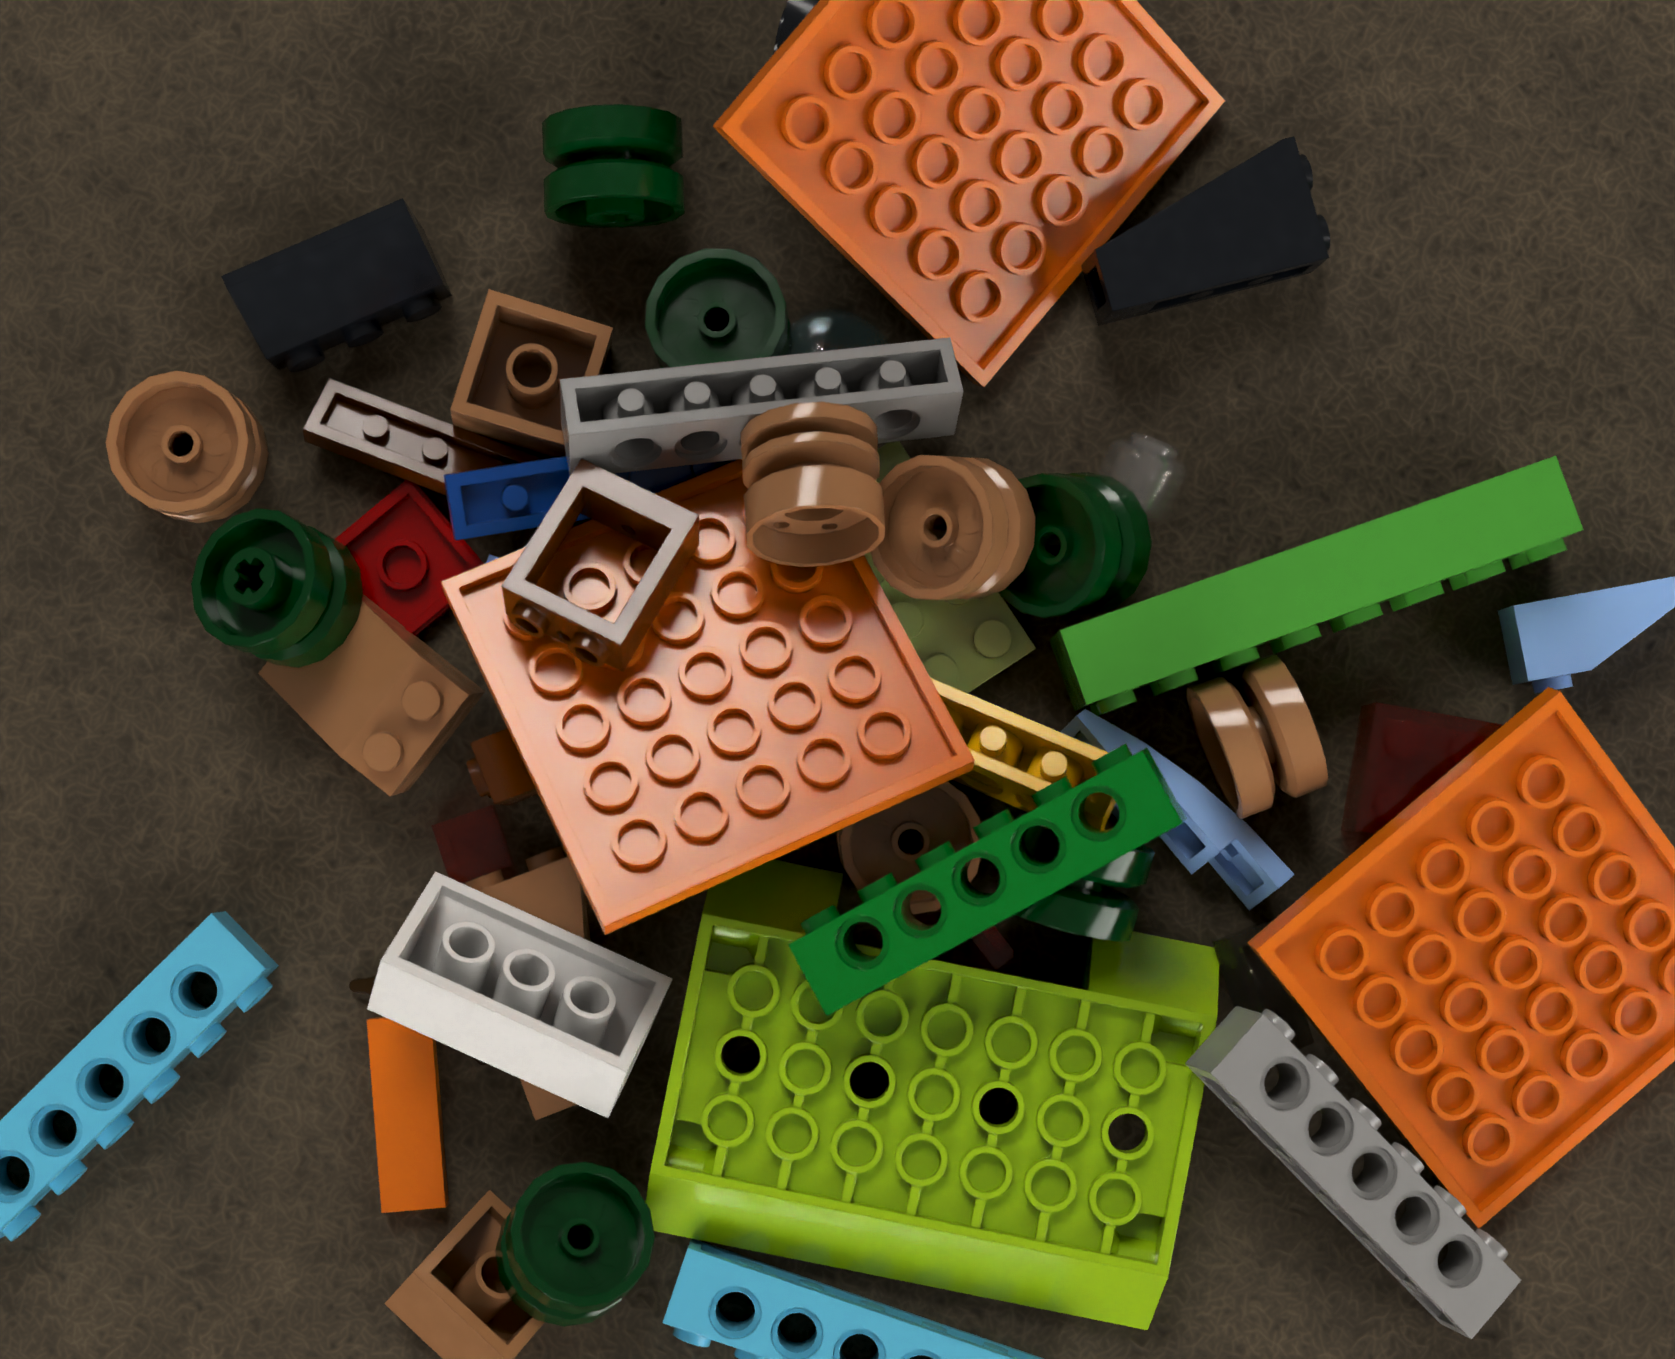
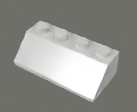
M435 871L380 961L367 1009L609 1118L666 996L672 978Z

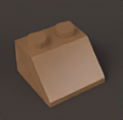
M491 1190L477 1202L384 1303L442 1359H514L545 1323L534 1319L514 1304L499 1279L495 1250L502 1223L511 1212V1209Z

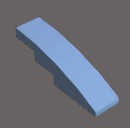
M1086 709L1076 715L1061 731V733L1106 752H1111L1124 744H1127L1132 755L1148 748L1187 818L1182 824L1163 833L1159 837L1191 875L1209 862L1248 910H1251L1295 875L1245 821L1238 818L1229 807L1198 780L1140 739ZM1116 802L1111 813L1119 820L1120 811Z

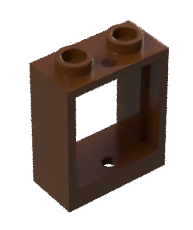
M581 458L501 586L506 614L509 615L510 621L516 627L531 636L542 638L547 634L568 644L569 650L580 660L596 667H602L606 663L623 672L699 546V515ZM580 513L658 551L615 623H611L536 586Z

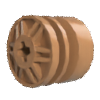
M828 402L793 403L770 409L747 423L740 432L743 484L748 488V491L744 494L747 547L755 555L782 565L799 567L827 566L861 557L873 551L885 539L882 487L876 481L880 475L877 425L867 413L848 405Z

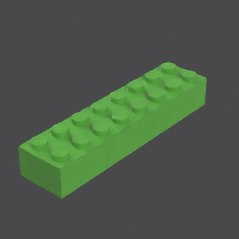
M1556 456L1061 629L1049 641L1074 711L1090 706L1091 712L1100 716L1137 702L1133 690L1150 685L1153 696L1199 680L1195 668L1210 664L1213 675L1259 659L1257 647L1266 643H1270L1272 652L1275 654L1321 637L1318 627L1320 624L1329 622L1333 633L1383 615L1380 603L1388 600L1392 611L1395 612L1443 594L1442 581L1449 580L1452 591L1506 572L1502 560L1508 559L1512 570L1566 551L1567 548L1563 538L1582 531L1583 527Z

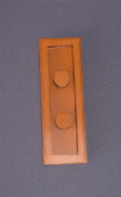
M386 1017L367 1019L381 1213L446 1208L449 1205L436 1040Z

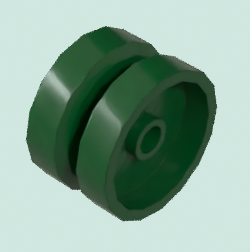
M612 104L566 109L549 115L542 122L544 158L548 163L558 168L544 179V211L547 218L562 224L578 227L618 228L659 225L676 220L685 214L683 176L669 168L683 157V131L680 117L669 111L648 106Z
M704 248L678 258L658 276L646 300L645 328L660 368L791 355L792 329L788 319L786 302L776 277L758 259L737 250Z
M1090 472L1069 474L1041 473L1018 479L1028 492L1036 517L1034 547L1023 572L1005 590L999 592L1000 596L1020 612L1043 618L1068 614H1086L1112 609L1130 597L1136 591L1147 572L1152 545L1147 515L1134 493L1113 477Z
M259 508L232 516L211 534L197 557L191 583L194 610L209 634L225 645L243 652L252 653L256 657L275 665L297 668L322 661L344 643L358 620L363 597L360 567L348 547L331 536L311 526H307L281 511Z
M1017 812L1015 820L1027 814V812ZM1042 825L1032 826L1027 832L1025 844L1029 854L1042 862L1055 860L1060 849L1059 839L1055 832ZM1141 845L1015 915L1068 933L1102 940L1130 941L1139 908L1128 895L1105 885L1134 888L1146 884L1155 852L1153 849ZM999 876V880H998V884H997L996 890L998 889L999 884H1000V876Z
M589 1162L558 1165L532 1181L502 1223L495 1250L499 1279L514 1304L536 1320L562 1327L591 1323L615 1308L622 1298L632 1290L649 1266L655 1240L650 1209L636 1186L612 1168ZM568 1238L574 1240L573 1247L570 1245Z

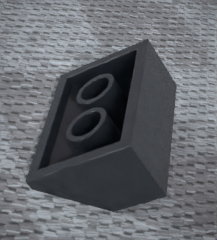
M403 198L222 276L228 292L266 360L278 370L288 367L290 372H300L318 365L325 359L323 351L346 342L348 347H358L372 342L384 333L381 326L399 318L405 317L407 322H416L430 317L442 308L439 301L452 296L425 231Z

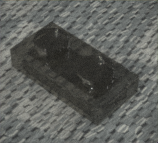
M1273 920L1252 925L1212 941L1234 1008L1235 1006H1240L1262 1013L1264 1009H1269L1293 1029L1296 1036L1290 1042L1298 1050L1314 1043L1306 1016L1247 943Z

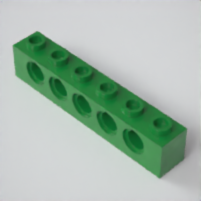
M1124 744L1090 763L1096 776L1073 788L1066 776L1031 795L1037 808L1014 820L1009 810L1006 809L973 827L979 840L958 852H955L952 844L948 841L915 859L914 861L920 870L918 874L898 884L891 872L857 891V894L863 904L847 913L840 915L835 904L802 921L800 925L806 935L788 944L826 1016L1182 824L1187 818L1148 748L1132 755L1127 744ZM1105 793L1117 802L1120 815L1114 828L1107 830L1097 829L1086 820L1084 804L1090 794ZM1032 826H1046L1055 832L1060 843L1059 853L1055 860L1042 862L1029 854L1025 839L1027 832ZM974 858L988 859L998 868L1000 884L996 892L982 893L970 884L967 872L969 864ZM916 890L929 891L939 900L941 916L937 924H923L913 916L910 909V900ZM858 922L871 923L880 931L883 938V947L879 955H866L856 947L853 932Z

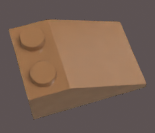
M364 594L357 622L344 643L325 659L299 668L275 665L267 661L258 673L342 759L390 797L406 792L412 787L486 692L417 636L408 632L402 624Z

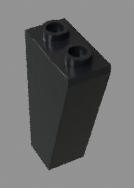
M1295 137L1278 141L1095 249L1081 267L1098 326L1311 273L1329 259L1327 252L1330 248L1329 228L1324 217L1316 213L1310 192L1313 186L1312 169L1307 157L1304 154H1299Z

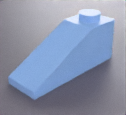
M1675 576L1513 605L1498 610L1512 685L1532 682L1534 694L1543 692L1547 687L1556 690L1573 687L1571 674L1594 669L1675 607Z

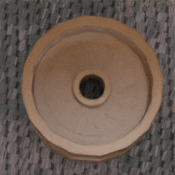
M182 371L149 376L127 391L111 415L106 438L111 471L126 493L151 509L161 512L170 518L194 523L227 518L246 505L264 480L269 454L263 426L246 403L206 376ZM193 439V448L190 453L181 456L182 453L189 451L186 442Z
M918 455L895 465L879 482L883 494L885 539L870 553L874 566L891 587L913 599H982L1005 590L1023 572L1034 547L1036 517L1027 490L1011 470L985 458Z
M1269 655L1241 666L1238 681L1239 692L1223 676H1215L1187 687V701L1197 737L1218 788L1228 806L1238 818L1243 819L1272 807L1275 795L1274 781L1281 790L1295 798L1327 786L1328 772L1326 759L1313 719L1298 685L1286 665L1277 655Z
M947 781L836 831L839 860L858 891L891 872L899 884L920 872L914 861L915 859L950 841L955 852H958L978 841L979 839L973 827L980 824V818L966 795ZM907 829L917 830L916 837L921 843L918 849L911 853L905 847L900 850L898 846L900 834ZM974 858L970 862L967 872L969 882L976 876L981 858ZM916 890L910 900L912 914L937 911L941 908L937 897L929 891Z

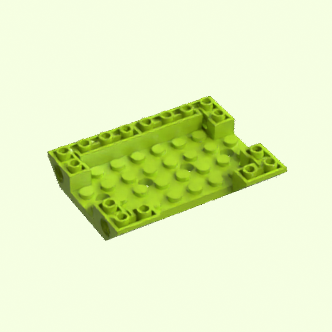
M773 859L709 888L701 916L648 1181L646 1204L651 1212L654 1231L1148 1330L1169 1275L1205 1085L1185 1063L1216 1027L1220 949L1135 931L1132 933L1131 940L1124 942L1090 937L1081 984L1083 988L931 959L826 1016L788 944L806 935L800 925L802 921L833 904L837 908L843 873ZM855 943L862 953L869 956H877L882 948ZM733 1037H748L759 1048L760 1061L753 1070L747 1073L733 1072L723 1061V1046ZM865 1062H875L881 1065L889 1076L888 1086L884 1093L873 1099H865L858 1096L850 1085V1077L853 1070ZM993 1088L1007 1089L1016 1098V1112L1004 1124H991L985 1121L979 1112V1103L982 1096ZM1122 1114H1134L1140 1117L1145 1127L1142 1142L1131 1150L1117 1149L1109 1140V1127L1112 1121Z

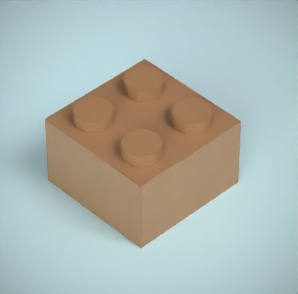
M489 289L450 409L453 425L551 457L566 456L561 426L560 379L603 375L612 347L613 327Z

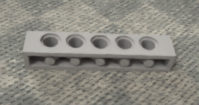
M951 338L560 379L561 426L569 476H571L581 458L614 474L742 459L740 432L747 423L770 409L793 403L828 402L848 405L867 413L877 425L878 444L950 436L955 434L964 391Z
M1235 1006L1185 1064L1440 1324L1473 1339L1521 1282V1279L1504 1262L1505 1258L1509 1255L1506 1249L1482 1229L1477 1228L1474 1232L1462 1219L1467 1212L1465 1207L1444 1188L1438 1185L1432 1188L1419 1175L1424 1169L1421 1161L1401 1144L1393 1142L1390 1145L1377 1131L1382 1125L1380 1119L1357 1099L1351 1098L1347 1101L1334 1087L1339 1081L1334 1071L1322 1060L1310 1053L1305 1057L1290 1042L1296 1034L1282 1018L1269 1009H1264L1262 1013ZM1277 1064L1279 1069L1278 1082L1273 1090L1266 1093L1264 1086L1266 1074ZM1320 1110L1322 1114L1321 1126L1310 1137L1308 1132L1310 1119L1314 1113ZM1363 1155L1364 1168L1361 1174L1353 1180V1165ZM1404 1199H1406L1405 1214L1402 1217V1219L1396 1223V1209L1398 1205ZM1448 1243L1447 1256L1438 1266L1439 1252Z

